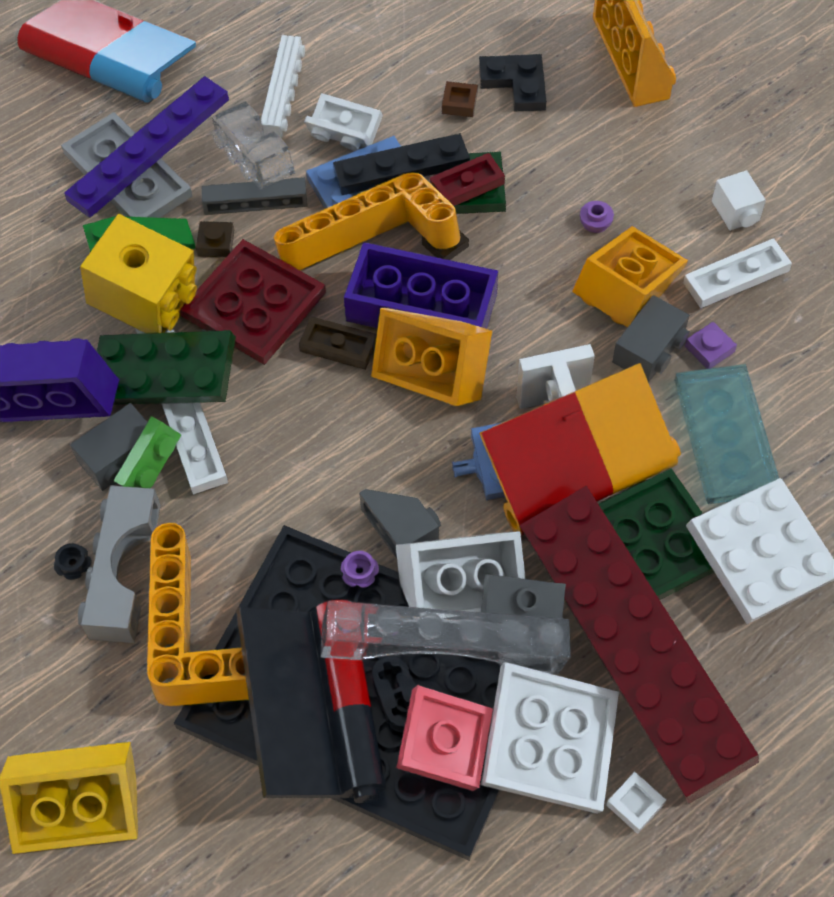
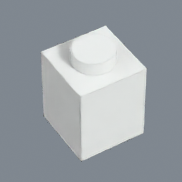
M747 170L717 180L712 198V203L729 231L740 227H750L760 221L766 201Z

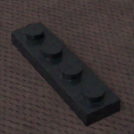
M459 133L333 162V168L341 195H347L371 189L406 173H419L423 177L442 173L470 161V156L462 135Z

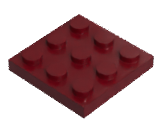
M242 239L197 289L193 300L189 304L185 303L182 306L180 312L183 318L205 331L231 330L236 336L234 348L265 365L326 294V286Z

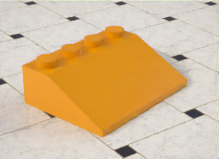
M595 0L593 20L633 106L637 107L670 99L672 85L676 83V74L674 68L669 66L665 59L662 44L657 43L654 37L651 21H647L643 14L641 0Z

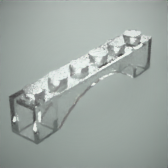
M328 601L322 619L321 657L364 660L399 654H449L484 659L499 664L507 662L549 674H559L571 658L569 619Z

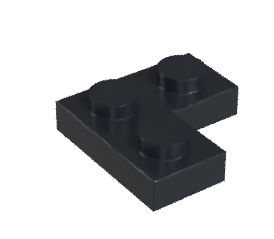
M542 54L479 56L481 89L512 88L514 112L546 111L547 101Z

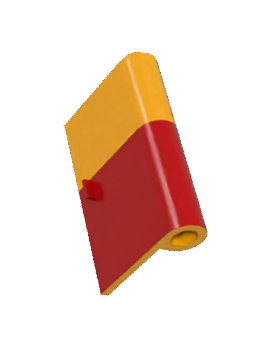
M641 363L479 433L507 499V502L503 505L507 521L513 532L520 531L521 536L525 535L520 527L521 524L581 488L587 486L598 502L675 467L678 464V457L681 455L677 441L669 435Z

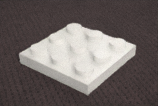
M781 478L697 516L686 525L746 624L834 581L833 557Z
M507 662L502 664L481 785L596 814L603 812L619 692Z

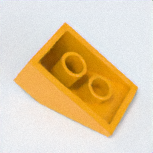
M631 226L586 259L572 292L581 297L587 305L596 307L609 315L617 324L629 327L653 295L660 298L685 268L688 260Z
M380 308L371 377L454 406L479 401L482 398L492 330L457 320L390 308Z

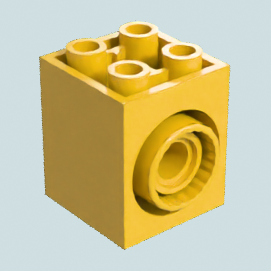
M119 213L80 266L86 304L144 333H165L166 330L171 331L178 321L180 309L184 303L189 304L193 300L197 291V285H195L197 267L194 266V250Z

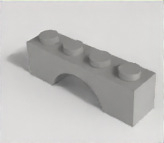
M110 486L108 499L102 500L100 507V519L103 521L101 532L96 533L93 540V554L96 556L93 567H89L86 572L87 598L86 602H81L78 610V624L82 626L89 640L135 643L141 606L135 592L118 582V570L126 554L135 546L151 540L152 532L157 527L161 505L155 489Z

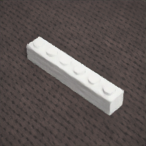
M282 35L260 121L262 138L282 140L283 131H287V116L291 115L290 102L294 101V86L297 87L298 85L297 72L301 71V57L305 55V45H302L301 37Z

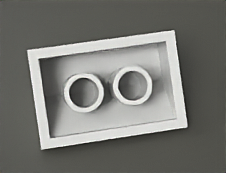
M520 531L396 545L400 585L417 624L480 616L485 574L525 579Z

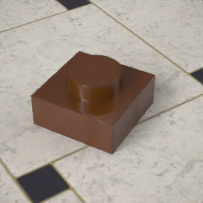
M446 81L442 101V114L473 117L478 85Z

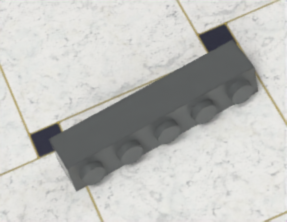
M305 177L201 186L202 205L205 215L308 207Z

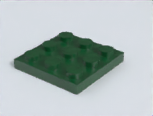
M672 468L599 503L600 508L659 600L714 573V570L686 527L691 519L703 513Z

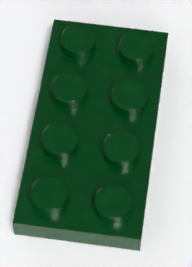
M231 330L100 335L97 352L119 378L113 405L129 403L226 402L236 336Z

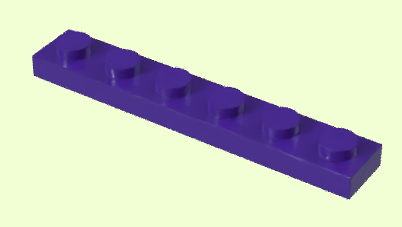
M206 76L201 78L65 191L64 194L67 202L91 218L228 102V91Z

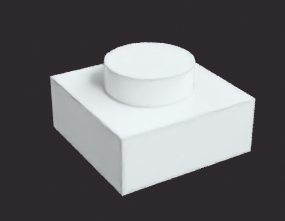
M634 772L607 801L606 806L638 834L664 806L666 799Z

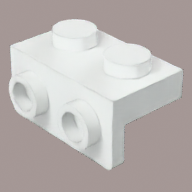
M321 93L313 116H306L304 123L314 138L324 142H328L329 139L336 140L345 148L357 151L359 148L372 145L383 115L380 110Z

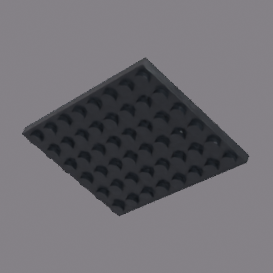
M284 525L239 607L311 612L318 605L327 601L346 600L352 603L386 788L379 793L378 799L367 803H356L354 798L331 799L470 861L501 790L482 786L480 780L479 788L471 791L397 769L403 733L392 729L385 718L373 685V666L384 656L398 657L406 664L415 687L419 685L494 708L502 664L507 662L552 674L565 641L511 618L488 615L417 624L401 588L399 572L378 564L379 572L374 576L375 581L370 586L361 588L359 585L351 587L343 581V572H341V564L351 552ZM357 568L356 572L362 573L363 569ZM236 612L215 650L241 648ZM386 669L382 679H388L392 690L397 689L396 675L399 673L393 674L391 669ZM207 675L202 679H210L215 675ZM402 698L397 699L398 713L394 716L401 715L403 720H406L408 709H406ZM249 699L192 704L182 707L174 722L176 729L258 765Z

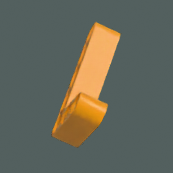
M406 173L279 229L274 235V241L280 260L298 270H302L406 222H409L437 249L454 247L459 243L461 236L455 207L421 174Z
M176 523L161 524L152 532L150 548L147 675L154 697L158 703L164 706L248 700L246 676L243 675L245 669L242 648L190 652L191 555L184 529ZM168 644H174L171 647L165 648V646ZM207 675H215L210 679H202ZM175 678L171 682L162 683L166 679Z

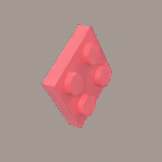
M417 685L412 689L396 768L471 791L478 789L493 708Z

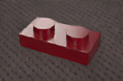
M487 153L430 177V183L455 206L504 185L505 175L490 153Z

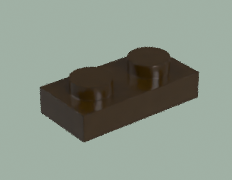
M311 316L299 342V350L306 354L366 370L375 349L377 334Z

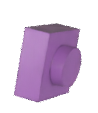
M711 322L687 338L685 347L707 370L735 353L737 346L714 322Z

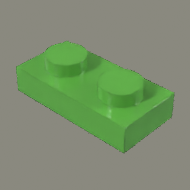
M151 416L114 481L123 487L151 488L182 435Z

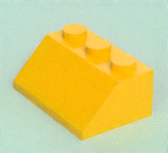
M131 742L7 757L0 775V790L12 854L138 838L137 779Z

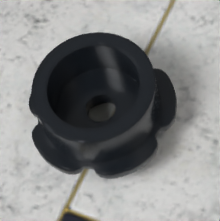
M74 543L65 544L55 554L54 570L59 576L64 575L68 580H75L80 578L83 572H87V569L91 567L92 560L88 556L87 549ZM72 560L76 561L74 565H70L69 563Z

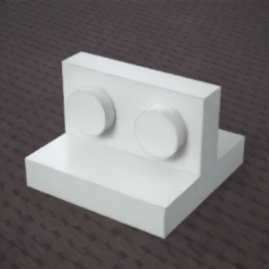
M591 344L519 359L516 394L519 408L524 409L546 404L590 385L595 358Z

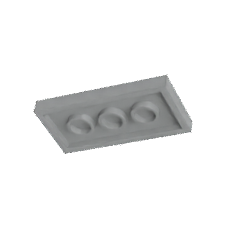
M113 112L63 143L61 147L67 158L86 175L132 137L135 132ZM160 158L110 202L124 216L160 218L193 195L191 187Z

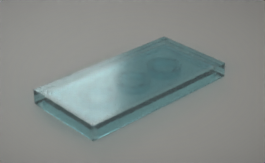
M746 364L676 373L674 380L707 504L732 501L779 479Z

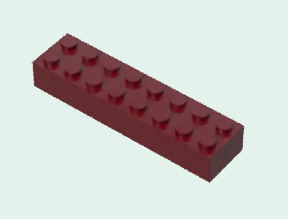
M588 487L581 488L521 524L520 527L552 581L554 583L566 584L564 601L688 804L758 764V752Z

